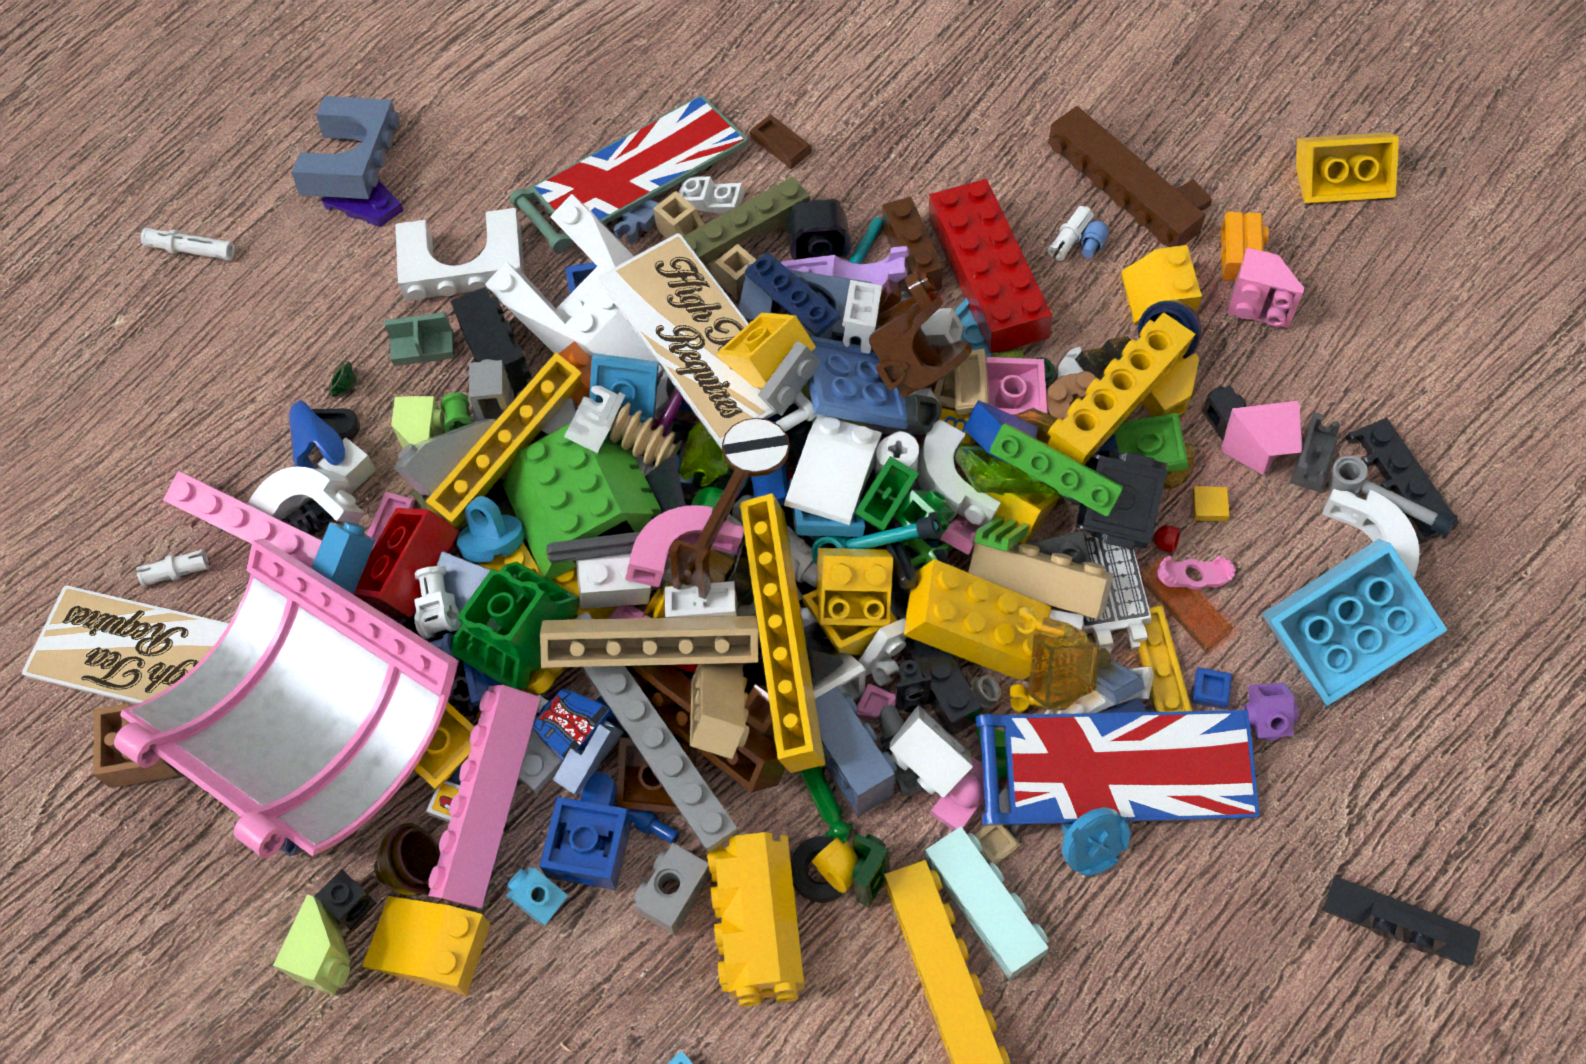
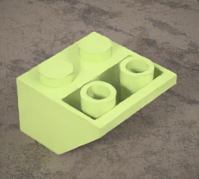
M434 396L395 397L391 426L403 449L411 443L415 445L418 442L446 433L444 430V411L439 409Z

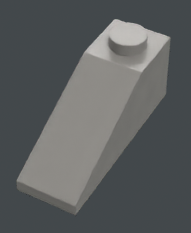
M479 420L418 442L415 445L411 443L398 455L400 461L393 468L421 495H431L496 420Z

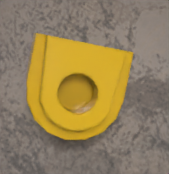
M837 837L812 860V863L830 885L837 891L846 893L854 884L855 878L851 877L859 857L848 841L843 843Z

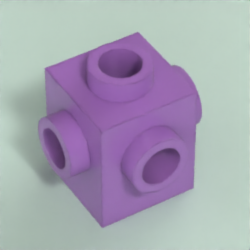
M1281 682L1249 685V704H1245L1243 710L1248 711L1250 727L1257 738L1278 740L1283 736H1293L1294 722H1298L1299 711L1297 703L1294 701V696L1286 684Z

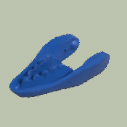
M302 400L295 402L289 411L292 459L295 467L316 469L308 456L316 445L327 462L334 466L340 465L345 458V448L338 433L319 418L306 402Z

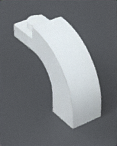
M939 419L933 423L932 430L927 433L918 456L917 472L919 475L917 479L920 489L922 491L936 490L947 499L948 502L946 504L955 512L950 518V522L953 521L958 513L969 522L982 527L993 520L1001 502L972 487L959 476L953 459L959 451L965 433Z
M289 467L272 474L262 482L248 501L250 506L279 520L286 518L287 515L299 509L306 501L312 498L336 521L358 523L364 514L355 504L356 499L345 492L350 484L346 478L332 471L307 467Z
M1333 489L1324 506L1322 515L1360 529L1369 536L1372 542L1381 539L1391 543L1414 578L1419 564V544L1412 524L1401 509L1386 497L1372 490L1369 491L1365 500L1351 492Z

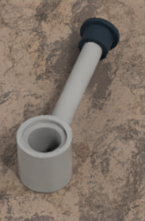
M1348 455L1340 457L1335 461L1328 483L1331 493L1333 489L1351 492L1358 497L1361 492L1368 495L1369 491L1372 490L1389 499L1402 512L1431 525L1430 529L1442 534V539H1446L1458 515L1454 514L1452 517L1441 511L1439 513L1433 512L1368 481L1367 466L1358 457ZM1342 476L1351 477L1353 480H1346Z

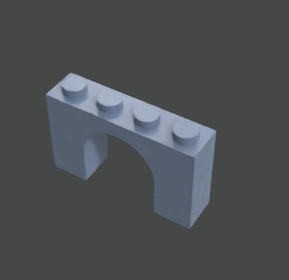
M324 96L316 114L323 138L354 139L362 141V143L350 151L338 154L300 152L292 170L299 195L369 199L373 187L377 186L380 168H383L385 165L387 149L392 147L394 131L399 128V114L395 112L393 102L389 99Z
M790 270L798 278H804L814 292H820L829 304L839 312L841 319L833 325L831 340L843 342L845 326H842L850 280L865 283L872 282ZM745 274L738 310L748 323L753 321L761 312L775 313L781 308L776 301ZM853 336L850 343L861 345L862 339L858 336Z

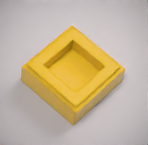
M1194 486L1192 490L1194 521L1227 522L1229 519L1227 487Z

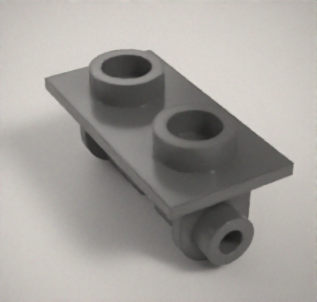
M1077 529L1073 530V533L1056 536L1055 538L1024 543L1039 547V552L1052 556V553L1069 555L1072 557V562L1075 563L1090 560L1086 546V534L1084 531L1078 532Z

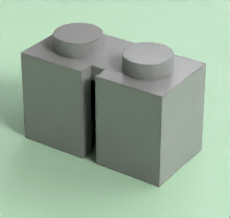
M486 359L481 362L469 363V398L478 421L483 419L497 420L514 401V392L502 360Z

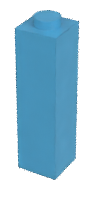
M345 521V524L341 525L330 522L311 568L354 595L376 540L363 533L365 528L357 523Z

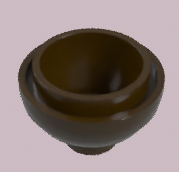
M412 823L401 824L384 836L374 864L375 875L382 884L388 885L391 889L401 894L416 896L427 893L431 889L429 887V877L433 868L438 864L440 850L435 840L425 829Z

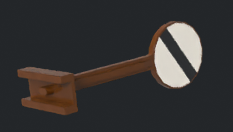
M751 418L732 425L725 433L722 442L724 460L735 471L697 542L691 545L675 539L670 547L669 554L673 588L680 590L683 583L686 582L697 586L699 597L706 599L711 589L709 550L745 482L750 476L757 477L773 473L780 469L788 458L790 444L786 432L780 425L767 419Z

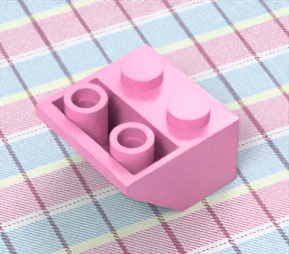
M1246 248L1234 283L1227 313L1242 319H1252L1268 323L1274 327L1289 328L1303 295L1304 287L1279 255Z

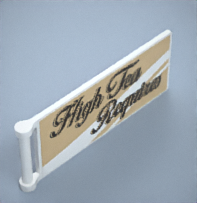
M64 586L27 660L22 674L28 678L139 704L166 690L192 670L217 643L229 623L76 587Z

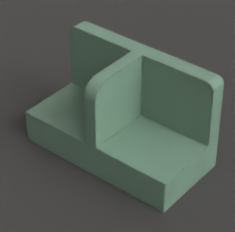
M447 313L385 320V329L390 337L391 361L394 366L455 358L454 331Z

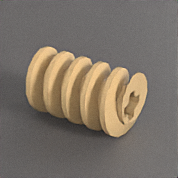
M627 403L620 410L609 430V433L611 432L610 441L618 443L622 440L621 448L625 451L633 447L632 455L636 458L644 454L643 462L646 465L656 460L655 468L667 458L674 457L680 449L683 440L675 445L673 443L675 437L673 431L666 437H663L664 425L662 424L655 430H652L653 418L651 417L643 423L640 422L641 410H638L632 416L629 415L631 404Z

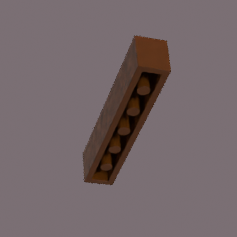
M1075 106L1051 124L1048 141L1051 148L1071 162L1077 171H1081L1086 175L1096 188L1102 189L1109 195L1117 206L1124 208L1131 214L1139 225L1146 227L1156 236L1161 244L1168 247L1182 246L1201 232L1206 214L1081 108Z
M671 665L625 666L666 726L690 744L691 680ZM748 722L745 724L749 726L746 743L743 748L737 747L733 759L695 748L751 793L779 785L785 771L784 765L777 757L776 743Z

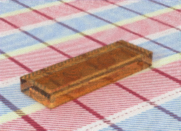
M1163 555L1140 572L1142 583L1206 652L1231 634L1233 628L1198 590L1188 587H1169L1159 579L1158 569L1160 563L1165 557L1167 558L1166 555Z

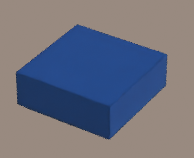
M1197 667L1191 703L1226 710L1229 705L1232 673Z

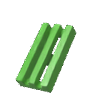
M997 516L976 530L974 542L1005 552L1028 536L1030 524L1022 523L1016 527L1017 521L1012 519L1003 524L1005 517Z

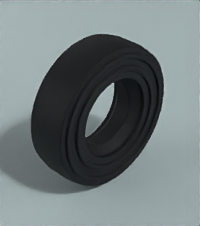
M827 836L809 838L796 848L791 857L793 886L801 896L810 901L827 903L845 894L837 891L829 882L819 883L814 881L808 874L809 863L834 838Z

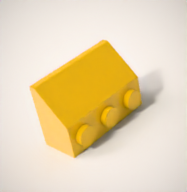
M1382 132L1297 138L1296 171L1303 202L1316 203L1396 197L1399 136Z

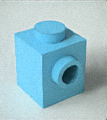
M528 867L526 871L520 869L512 877L507 885L510 891L505 896L541 925L547 924L568 897L566 893L536 868ZM536 889V896L532 899L531 893Z

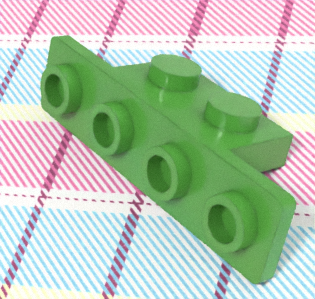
M1004 423L1001 426L990 448L991 454L1026 472L1032 479L1048 484L1061 495L1075 499L1104 516H1108L1123 491L1122 485L1008 423Z

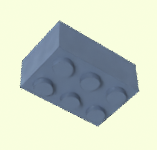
M836 686L815 699L825 767L859 817L894 796V784L896 781L894 771L897 770V767L888 752L881 753L875 744L877 737L871 726L867 722L862 724L857 717L858 708L849 694L843 696Z

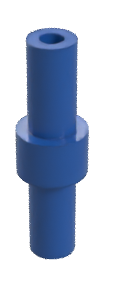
M627 809L632 822L635 823L636 829L647 835L653 833L670 844L677 842L680 832L659 821L656 814L650 811Z

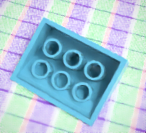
M1377 539L1261 614L1280 644L1326 706H1329L1447 631V628L1392 544L1381 539Z

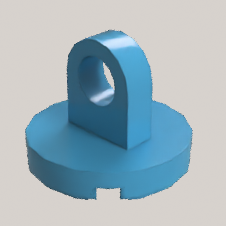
M478 496L466 506L465 516L468 526L457 537V545L466 560L490 562L495 560L494 555L502 553L504 557L513 553L520 547L525 539L522 523L517 517L501 515L498 506L487 497Z
M1105 807L1093 809L1085 813L1074 823H1061L1062 833L1065 836L1062 844L1064 861L1075 872H1080L1085 876L1105 872L1119 861L1116 856L1121 850L1125 852L1129 846L1131 836L1129 823L1116 810Z

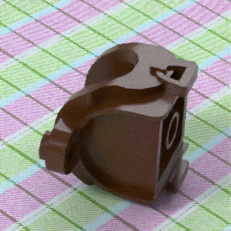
M916 271L905 277L907 287L913 297L879 314L876 321V330L869 337V344L880 360L876 364V371L888 390L891 391L896 387L903 398L941 379L964 362L972 352V348L967 340L957 341L946 346H934L930 344L921 326L943 304L940 294L932 292L935 290V286L926 272L921 274L919 271Z

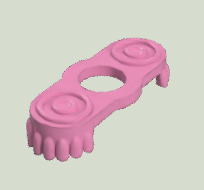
M1168 556L1160 563L1158 577L1169 587H1188L1200 590L1204 587L1224 586L1233 579L1236 569L1230 560H1226L1225 557L1221 558V556H1217L1213 561L1186 559L1183 562H1171L1172 558ZM1188 567L1197 569L1202 575V580L1198 582L1191 580L1187 576L1185 569Z

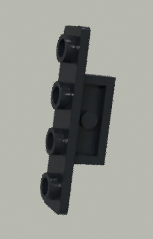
M1335 877L1331 881L1324 906L1326 913L1370 929L1381 937L1393 938L1404 942L1415 950L1432 953L1466 967L1473 964L1480 938L1478 930L1342 878Z

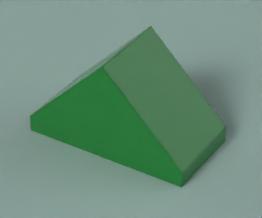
M890 456L854 514L879 530L884 531L900 508L919 473Z

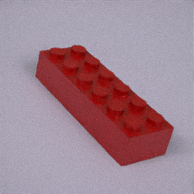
M983 179L929 194V220L963 296L968 300L971 314L978 324V329L984 338L985 345L990 354L1050 339L1052 313L988 180Z

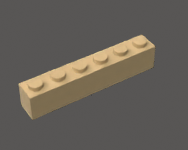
M756 616L543 620L540 631L541 668L758 663V626Z

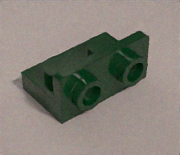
M856 833L852 841L859 860L853 869L851 877L855 878L853 887L855 888L857 902L870 908L884 883V874L890 872L889 852L885 848L886 844L879 838L870 834L864 837Z

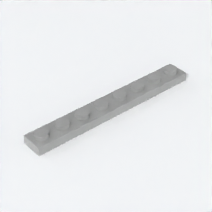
M585 612L574 620L592 618L588 612ZM625 666L582 667L707 853L709 854L731 837L739 833L738 828Z

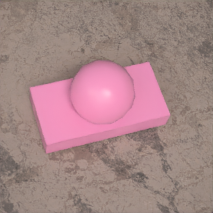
M972 756L973 767L944 798L941 797L931 810L933 817L953 831L960 826L964 830L985 801L983 765Z

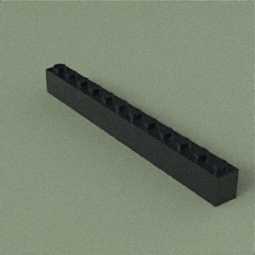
M796 403L791 404L782 416L778 414L779 420L797 410L798 406ZM804 420L786 431L790 444L788 460L795 471L808 434L812 428V420ZM864 520L865 530L863 536L876 533L873 525ZM878 546L870 549H883V547ZM892 571L890 611L898 621L903 618L906 620L910 588L907 590L902 589ZM907 637L905 639L906 645L900 653L904 660H914L919 664L923 678L931 676L929 703L944 729L951 735H954L976 724V716L981 715L982 706L951 654Z

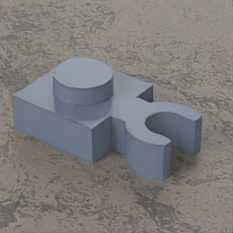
M649 199L622 214L623 221L614 227L615 236L620 239L626 234L629 244L635 243L639 238L638 232L640 230L649 232L656 224L653 208L659 203Z

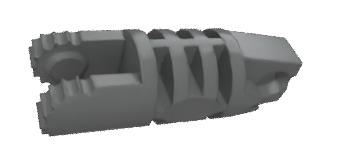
M887 705L886 707L883 706L880 713V726L883 734L880 742L883 751L891 755L893 752L890 750V741L904 723L898 709L895 706ZM895 763L897 770L894 771L895 782L902 796H910L922 792L923 787L917 781L920 776L910 767L905 771Z

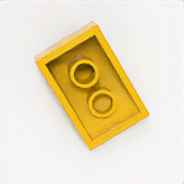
M448 702L429 746L413 770L435 790L468 759L472 746L469 742L470 735L475 727Z
M388 896L362 967L467 996L491 924L483 914L450 905Z

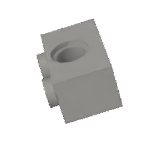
M672 843L668 851L662 850L653 865L655 872L649 882L643 881L634 895V901H636L634 907L640 916L676 935L711 877V873L709 872L708 862ZM675 880L680 883L679 889L673 894L668 895L661 892L663 885L667 881Z

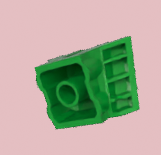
M517 561L504 565L499 571L491 569L456 617L462 625L454 635L451 654L505 686L517 690L527 688L530 672L541 668L540 631L542 621L566 620L577 616L579 597Z

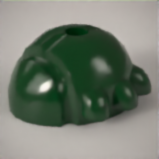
M349 361L346 364H340L332 376L329 384L330 396L337 397L348 394L355 386L356 375Z

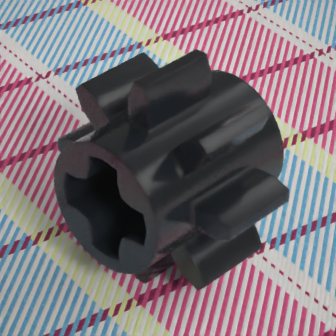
M456 675L457 679L453 681L448 703L453 707L455 706V709L461 715L465 712L476 716L479 706L472 707L470 695L464 698V694L466 692L469 693L466 677Z

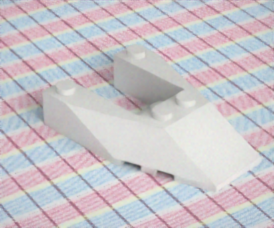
M573 194L550 217L597 265L589 276L557 308L546 299L521 271L508 262L485 283L495 296L554 354H559L575 341L590 359H592L594 353L656 361L600 285L598 279L600 275L635 256ZM660 365L658 370V377L664 372Z

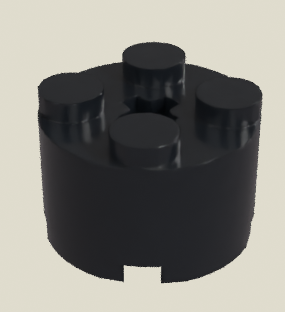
M838 200L799 201L792 206V212L787 218V232L790 254L793 260L836 255L839 258L844 255L846 258L849 255L851 241L846 213Z

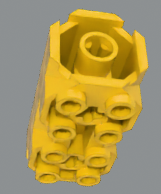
M768 832L736 835L728 840L729 846L723 848V845H720L708 854L709 872L712 875V882H717L716 887H711L713 910H715L716 919L722 918V923L714 924L716 946L718 947L719 955H724V961L718 962L719 982L722 985V991L729 992L730 998L739 999V1006L742 1007L761 1004V999L776 997L777 1002L795 1001L799 999L798 991L805 989L787 835H780L781 842L774 841L772 833Z

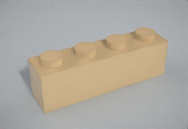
M975 542L968 573L1041 603L1097 619L1105 612L1114 573L1105 571V566L1093 562H1085V565L1072 562L1071 556L1062 553H1052V556L1040 553L1039 547L1030 544L1014 545L1004 552Z
M743 663L697 664L691 680V747L733 759L737 747H744L749 733V726L745 725L749 710L745 709L748 693L744 692L747 678L743 677Z

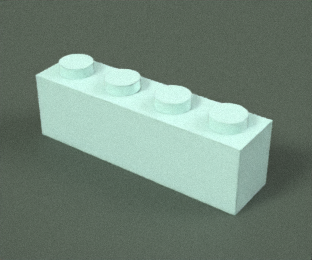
M960 826L927 848L924 860H926L931 870L936 869L942 886L1010 981L1046 955L1048 951V946L1046 945L1048 938L1037 923L1032 925L1025 916L1026 908L1019 896L1014 892L1010 894L1002 884L1004 877L999 868L993 862L988 864L981 854L983 849L978 839L972 833L967 835Z

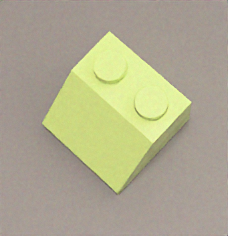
M307 895L273 966L297 982L335 996L338 987L341 988L348 979L350 973L349 963L351 960L335 916L315 897Z

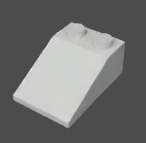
M818 414L808 434L784 506L850 525L874 467L876 449L880 443L882 432Z

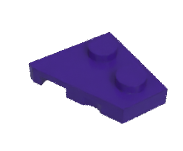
M379 180L377 186L373 187L369 199L324 197L321 199L323 206L327 210L331 211L335 208L344 211L348 217L363 219L367 223L381 227L404 211L401 203Z

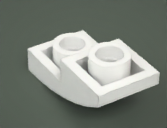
M710 176L689 177L682 181L679 194L699 211L725 214L742 204L745 189L742 183L714 184Z

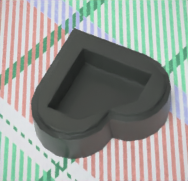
M916 394L906 396L907 424L910 431L915 435L929 433L933 428V422H937L941 417L939 402L935 398Z

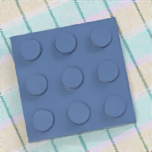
M809 335L816 346L811 352L821 362L813 376L808 379L814 414L906 430L908 426L906 400L901 396L896 387L891 391L886 387L876 371V364L880 360L872 348L870 354L861 352V345L850 343L846 347L841 341Z

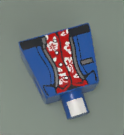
M563 689L559 691L552 701L541 694L537 695L541 697L536 712V717L538 718L533 723L532 728L541 741L563 762L570 748L585 750L599 724L603 725L605 721L618 723V721L607 706Z

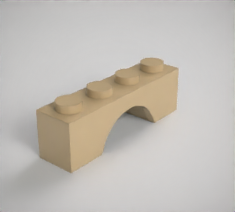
M677 191L653 208L657 231L665 238H669L677 233L683 237L704 225L697 209ZM737 244L715 257L705 267L717 283L739 301L741 299L747 265L753 264L757 260Z

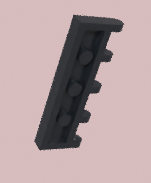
M1387 417L1355 430L1346 436L1349 444L1356 441L1361 443L1368 454L1362 461H1364L1367 467L1375 464L1386 482L1380 485L1381 487L1389 491L1392 490L1394 493L1433 512L1439 513L1441 511L1452 517L1454 516ZM1404 513L1407 518L1411 517L1421 532L1416 535L1418 544L1442 535L1430 529L1431 525ZM1457 519L1451 530L1455 529L1459 524Z

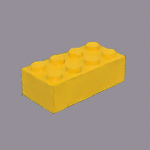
M933 559L916 571L918 585L914 589L910 588L904 636L1020 681L1030 676L1032 648L1036 647L1033 646L1034 634L1044 633L1043 642H1041L1043 647L1039 648H1043L1042 660L1045 658L1048 632L1035 629L1031 633L1024 634L1017 629L1015 622L1028 623L1031 621V618L1022 617L1018 613L1020 608L1028 607L1034 611L1037 619L1049 623L1051 606L936 559Z

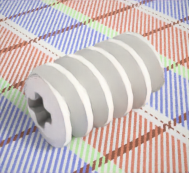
M899 431L884 438L878 444L876 449L875 479L890 456L917 472L919 445L913 436Z

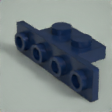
M765 253L745 270L748 278L790 315H796L800 323L815 337L822 335L841 319L839 312L829 304L820 292H814L804 278H798L770 253Z

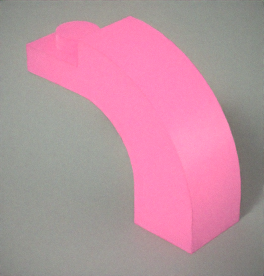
M698 505L677 507L652 519L636 538L625 580L660 587L665 563L670 557L669 549L674 540L677 539L691 545L695 544L712 514L713 507ZM725 520L710 549L737 555L743 536V526L735 525L733 522Z

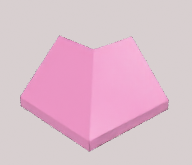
M1291 401L1232 408L1221 447L1223 453L1264 475L1279 455L1302 452L1299 402Z

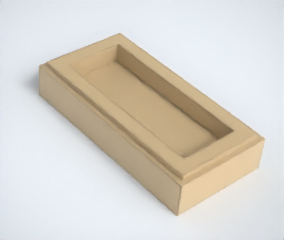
M984 348L972 350L968 358L953 370L955 408L958 415L972 413L978 400L990 405L986 352Z

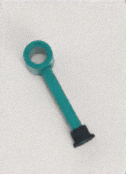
M931 512L928 514V517L918 519L915 524L857 538L823 536L813 544L812 558L817 565L818 548H829V543L835 545L836 548L870 549L920 537L922 540L933 537L935 540L942 538V525L938 515L935 512Z

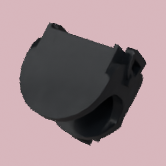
M1109 450L1100 451L1099 454H1092L1089 468L1122 485L1123 491L1108 516L1098 513L1075 499L1061 495L1066 501L1080 504L1076 527L1084 529L1093 537L1103 539L1105 544L1132 550L1134 547L1147 548L1148 544L1151 543L1168 472L1166 469L1167 463L1143 456L1141 453H1120Z

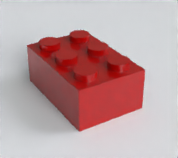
M396 508L369 555L354 596L383 614L411 618L416 613L414 599L422 597L420 582L415 579V572L421 568L437 566L441 553H450L452 551L459 530L430 510Z

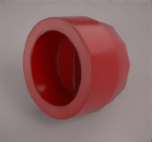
M1171 525L1160 527L1154 535L1155 545L1165 552L1174 554L1180 539L1181 528Z

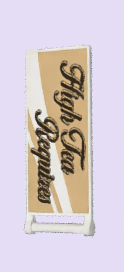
M677 233L598 277L600 285L656 361L659 362L661 368L721 450L724 435L732 425L745 419H767L776 414L758 396L762 388L753 387L717 356L716 353L749 323L681 234ZM799 391L793 402L796 403L798 409L775 422L785 432L804 420H813L818 415L814 414L812 402L801 391Z

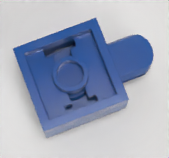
M594 773L583 787L580 800L557 797L539 866L546 878L612 890L617 889L632 819L626 808L615 807L617 787L609 775Z

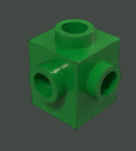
M912 490L893 517L902 526L915 524L918 519L928 517L929 513L935 512L941 521L943 534L948 529V521L955 512L946 504L948 502L947 499L938 491Z

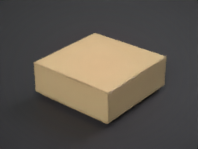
M1005 825L985 826L974 835L982 846L983 851L981 854L988 864L993 862L996 866L1020 849L1021 846Z

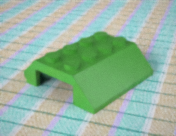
M569 423L518 451L503 483L516 517L522 523L525 538L542 576L550 581L575 568L576 565L574 561L550 563L546 554L548 543L596 537L625 520L628 521L634 532H640L652 520L651 517H656L661 513V508L654 494L650 493L651 488L642 470L638 469L639 464L632 455L631 449L623 450L621 448L622 440L618 443L611 442V432H608L598 453L564 437L571 424Z

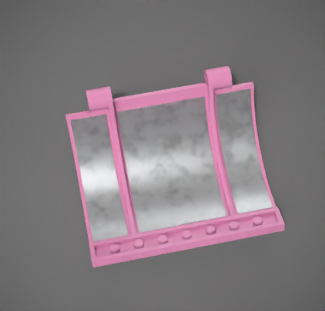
M262 538L252 541L246 570L251 573L248 585L234 617L222 636L206 656L176 683L144 702L121 710L120 716L130 723L119 730L114 740V746L142 768H148L162 758L241 816L234 827V837L260 857L269 858L277 853L282 847L285 838L290 839L311 856H314L341 842L363 826L392 798L410 776L440 724L459 661Z

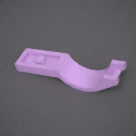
M908 246L893 247L890 254L884 260L871 264L851 263L840 259L836 255L782 261L781 263L789 270L872 282L871 284L882 285L883 287L887 279L898 282L907 277L908 271L905 268V257L909 256Z

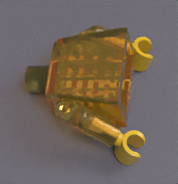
M1028 607L1020 608L1018 610L1019 615L1031 618V621L1028 623L1016 621L1017 629L1024 634L1031 633L1037 629L1040 630V634H1034L1029 692L1024 685L1016 684L1011 686L1010 696L1013 697L1010 699L1011 707L1017 712L1025 711L1029 705H1034L1035 709L1066 710L1080 697L1090 694L1096 689L1098 670L1109 668L1111 664L1110 653L1106 648H1099L1096 643L1088 639L1086 632L1079 628L1048 617H1044L1043 620L1037 619L1032 609Z

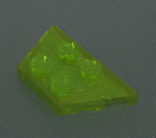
M960 446L955 456L971 485L978 493H995L998 495L1016 493L1021 496L1026 494H1060L1055 488L1044 482L1032 479L1019 468L989 455L982 447Z

